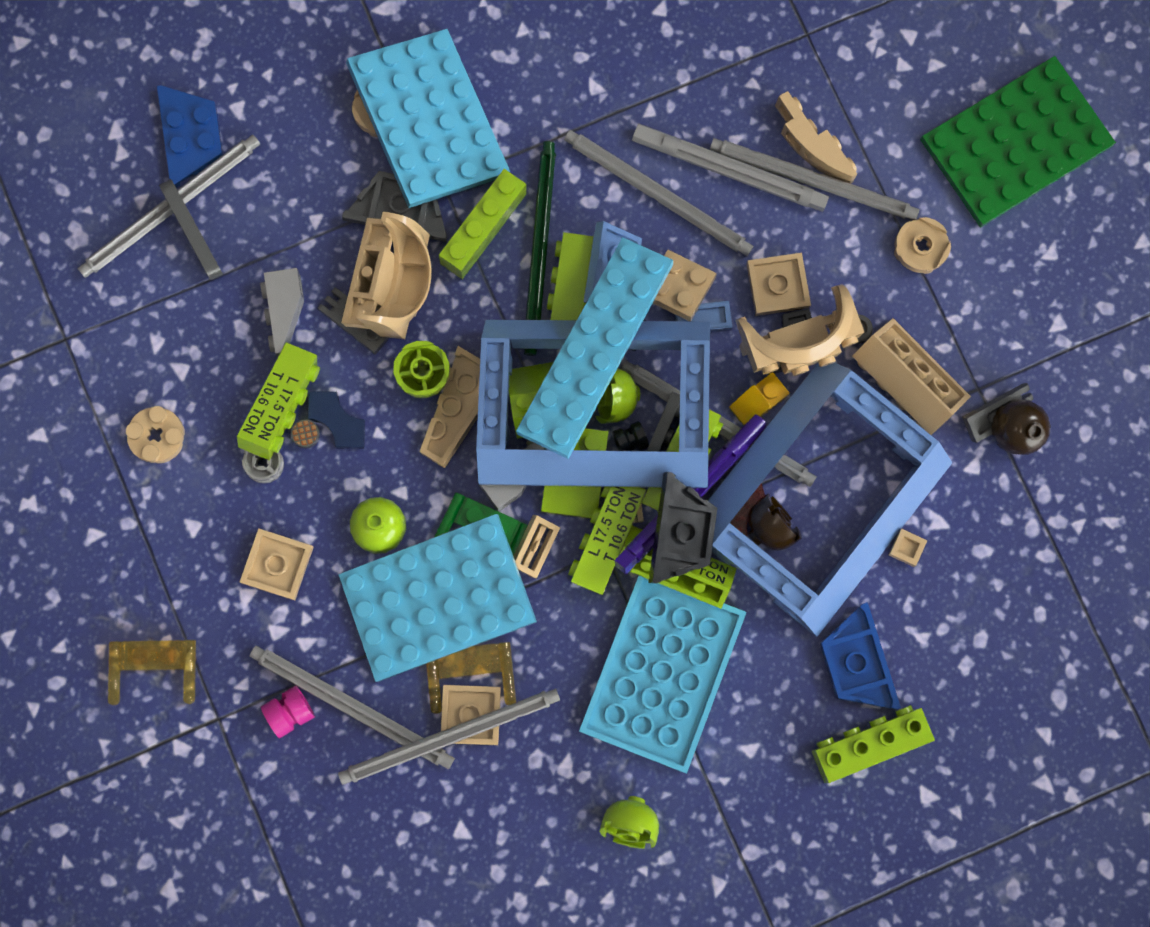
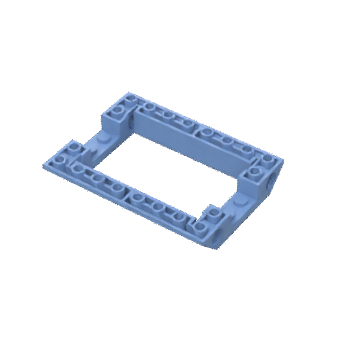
M577 320L485 321L481 337L476 443L479 485L662 488L664 472H672L676 475L675 478L687 487L708 488L710 322L643 321L628 350H681L679 452L573 450L569 459L550 450L506 449V446H509L510 429L507 424L509 375H512L513 362L510 343L513 348L561 349Z
M835 362L820 367L817 363L708 499L710 503L718 508L712 553L726 564H733L774 598L772 602L817 637L947 471L952 461L938 440L852 370ZM829 397H832L837 401L835 404L844 412L849 414L854 411L894 444L891 450L903 460L908 459L915 466L912 467L816 592H814L731 525L730 522Z

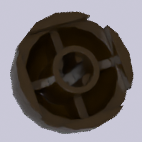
M1026 399L1010 400L1012 402L1005 406L1002 405L997 410L992 421V435L996 437V441L999 443L997 445L1009 453L1018 455H1029L1038 451L1050 436L1051 425L1045 410L1036 403Z
M769 493L752 506L748 518L751 531L748 534L757 546L763 544L768 549L778 551L787 549L802 539L798 527L791 528V516L775 497L772 496L770 498Z

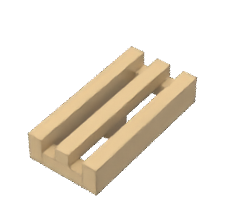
M537 515L532 516L513 556L518 571L537 579L560 527ZM538 524H540V526H539V528H538V530H537V532H536V534H535V536H534V538H533V540H532V543H531V545H530V547H529V549H528V551H527V553H526V555H525V558H524L522 564H520L521 561H522V559H523V556H524V554H525V552H526V550H527V548H528V546H529V544H530V541H531V539H532V537H533V535H534V533H535V531H536V529H537V527H538ZM546 528H548L549 531L546 535V538L539 550V553L532 565V568L529 569L528 566L533 558V555L537 551V548L540 544L541 538Z

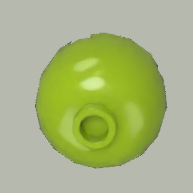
M415 341L405 345L395 358L393 373L398 386L405 393L416 398H428L438 394L445 387L450 375V364L445 352L429 341Z
M617 368L597 405L600 415L595 417L601 424L624 421L631 416L637 402L640 400V389L626 371Z
M383 497L369 498L361 502L353 510L350 519V533L355 543L363 550L373 554L387 553L395 549L406 532V518L401 508L392 500Z
M629 796L628 800H619L609 806L602 819L599 832L605 838L607 833L613 835V842L617 844L645 849L646 843H650L651 848H653L657 843L659 821L656 813L645 804L644 799Z

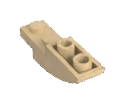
M788 91L780 95L775 107L786 121L781 134L790 146L821 173L850 184L853 183L857 176V168L852 159L846 158L841 151L842 147L837 137L831 136L828 130L818 135L814 122L811 119L807 120L803 114L802 105L796 97L792 98Z

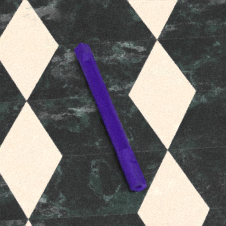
M754 415L708 462V488H692L699 493L700 497L722 477L766 428L764 419ZM658 514L614 560L615 566L624 574H627L653 549Z

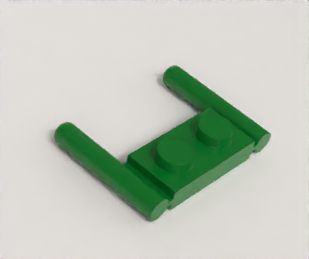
M455 492L434 538L448 533L453 523L463 527L498 514L514 556L528 525Z

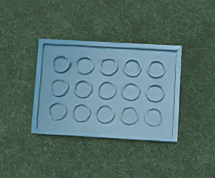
M448 29L347 58V67L408 208L494 181L503 169L510 172Z
M498 514L338 574L375 682L385 680L537 622Z
M638 575L579 732L687 774L746 612L725 603L720 609L662 584L648 583L649 579Z

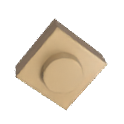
M900 529L888 555L915 567L927 540L904 529Z

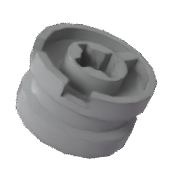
M246 450L244 451L242 466L247 475L254 481L263 484L271 483L282 474L284 459L280 452L273 453L271 459L267 460L268 466L265 468L258 465L262 457Z

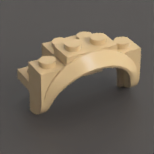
M382 212L381 219L367 218L341 322L346 327L371 329L380 337L406 338L409 322L413 317H416L417 312L424 304L431 284V261L427 249L430 234L416 221L390 212ZM392 242L394 247V253L390 251Z
M843 284L831 288L836 303V310L831 315H819L769 332L763 337L747 322L745 317L736 319L735 322L742 338V343L739 347L742 356L748 355L753 372L762 370L764 375L774 372L781 367L784 374L792 372L793 376L808 372V366L818 363L820 367L836 362L835 357L842 352L840 344L844 348L858 343L857 338L864 333L848 289Z

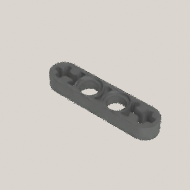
M169 179L160 184L159 187L210 281L222 276L223 273L173 181Z

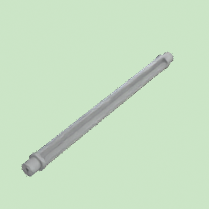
M572 130L567 133L564 140L571 144L573 149L599 163L605 169L649 197L654 198L660 204L704 232L712 235L735 252L739 251L748 256L754 246L746 242V238L720 224L706 213L592 142L584 135H578Z
M251 135L245 141L241 140L228 152L180 187L178 192L184 203L189 202L247 156L253 153L252 150L260 145L258 139ZM163 200L101 249L85 259L86 262L77 268L81 274L87 278L93 272L97 273L98 270L172 215L173 211L167 200Z
M713 138L710 150L737 161L899 216L903 219L906 217L916 220L920 209L910 206L909 203L877 194L876 192L824 174L816 173L807 168L750 150L727 140L721 141Z
M626 360L621 367L622 370L631 375L635 383L655 393L666 402H668L672 392L680 394V390L639 365L635 366ZM723 416L720 417L719 422L723 423L719 434L730 440L741 428ZM783 455L774 466L798 483L802 482L809 487L812 486L817 477L808 472V468L786 455Z
M255 646L251 651L249 657L258 661L259 665L398 744L405 746L423 739V737L268 649L263 650ZM442 748L421 756L438 766L440 764L447 769H450L455 760L454 757L448 755L446 750Z
M556 688L548 692L542 691L515 704L407 744L381 756L348 766V769L338 773L341 784L344 785L352 781L354 783L358 782L360 779L505 724L518 717L546 707L548 708L550 704L560 701Z

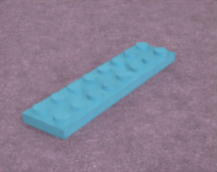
M622 237L517 428V435L569 459L673 266L672 259Z

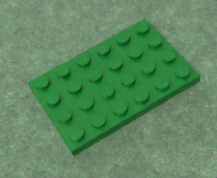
M1053 56L926 133L920 139L980 228L1105 152L1116 143L1056 56Z

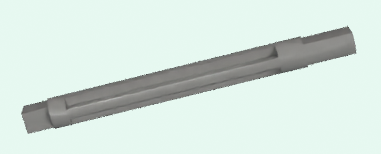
M638 123L632 141L821 212L824 211L829 196L814 191L812 188Z

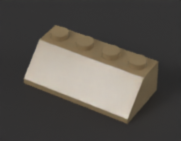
M894 318L874 333L852 355L859 367L867 371L876 380L878 386L882 390L887 391L896 400L897 405L902 410L907 411L915 419L916 423L930 435L941 427L971 397Z

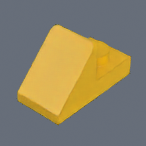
M772 372L758 384L752 385L729 406V409L744 426L754 415L762 417L789 396L790 392Z

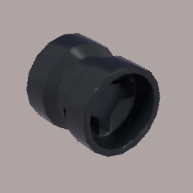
M639 421L632 423L629 429L619 428L612 432L619 451H632L636 448L642 450L649 447L646 434Z

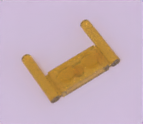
M196 640L109 642L108 703L110 705H117L120 702V671L184 670L183 701L186 704L194 703Z
M510 642L472 646L426 664L430 709L434 714L442 711L439 679L502 672L505 704L512 705L516 703Z

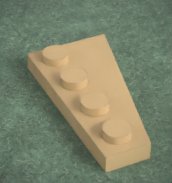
M459 346L455 352L456 357L452 368H450L448 381L443 393L439 396L434 418L430 421L420 449V453L443 468L447 466L478 419L480 358Z

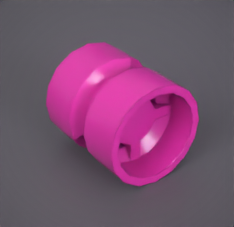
M296 685L282 693L281 700L274 698L261 706L264 717L278 738H282L292 732L295 724L303 725L315 718L309 703Z

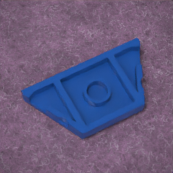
M159 85L157 86L169 179L173 181L177 188L180 186V182L192 174L197 175L208 164H212L223 155L217 107L214 101Z
M868 602L863 603L820 643L836 698L889 709H899L901 706Z

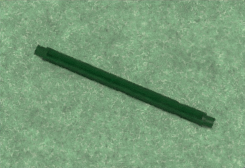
M551 141L543 142V150L540 152L526 320H541L556 158V153L554 152L555 143ZM524 349V355L536 356L537 349Z

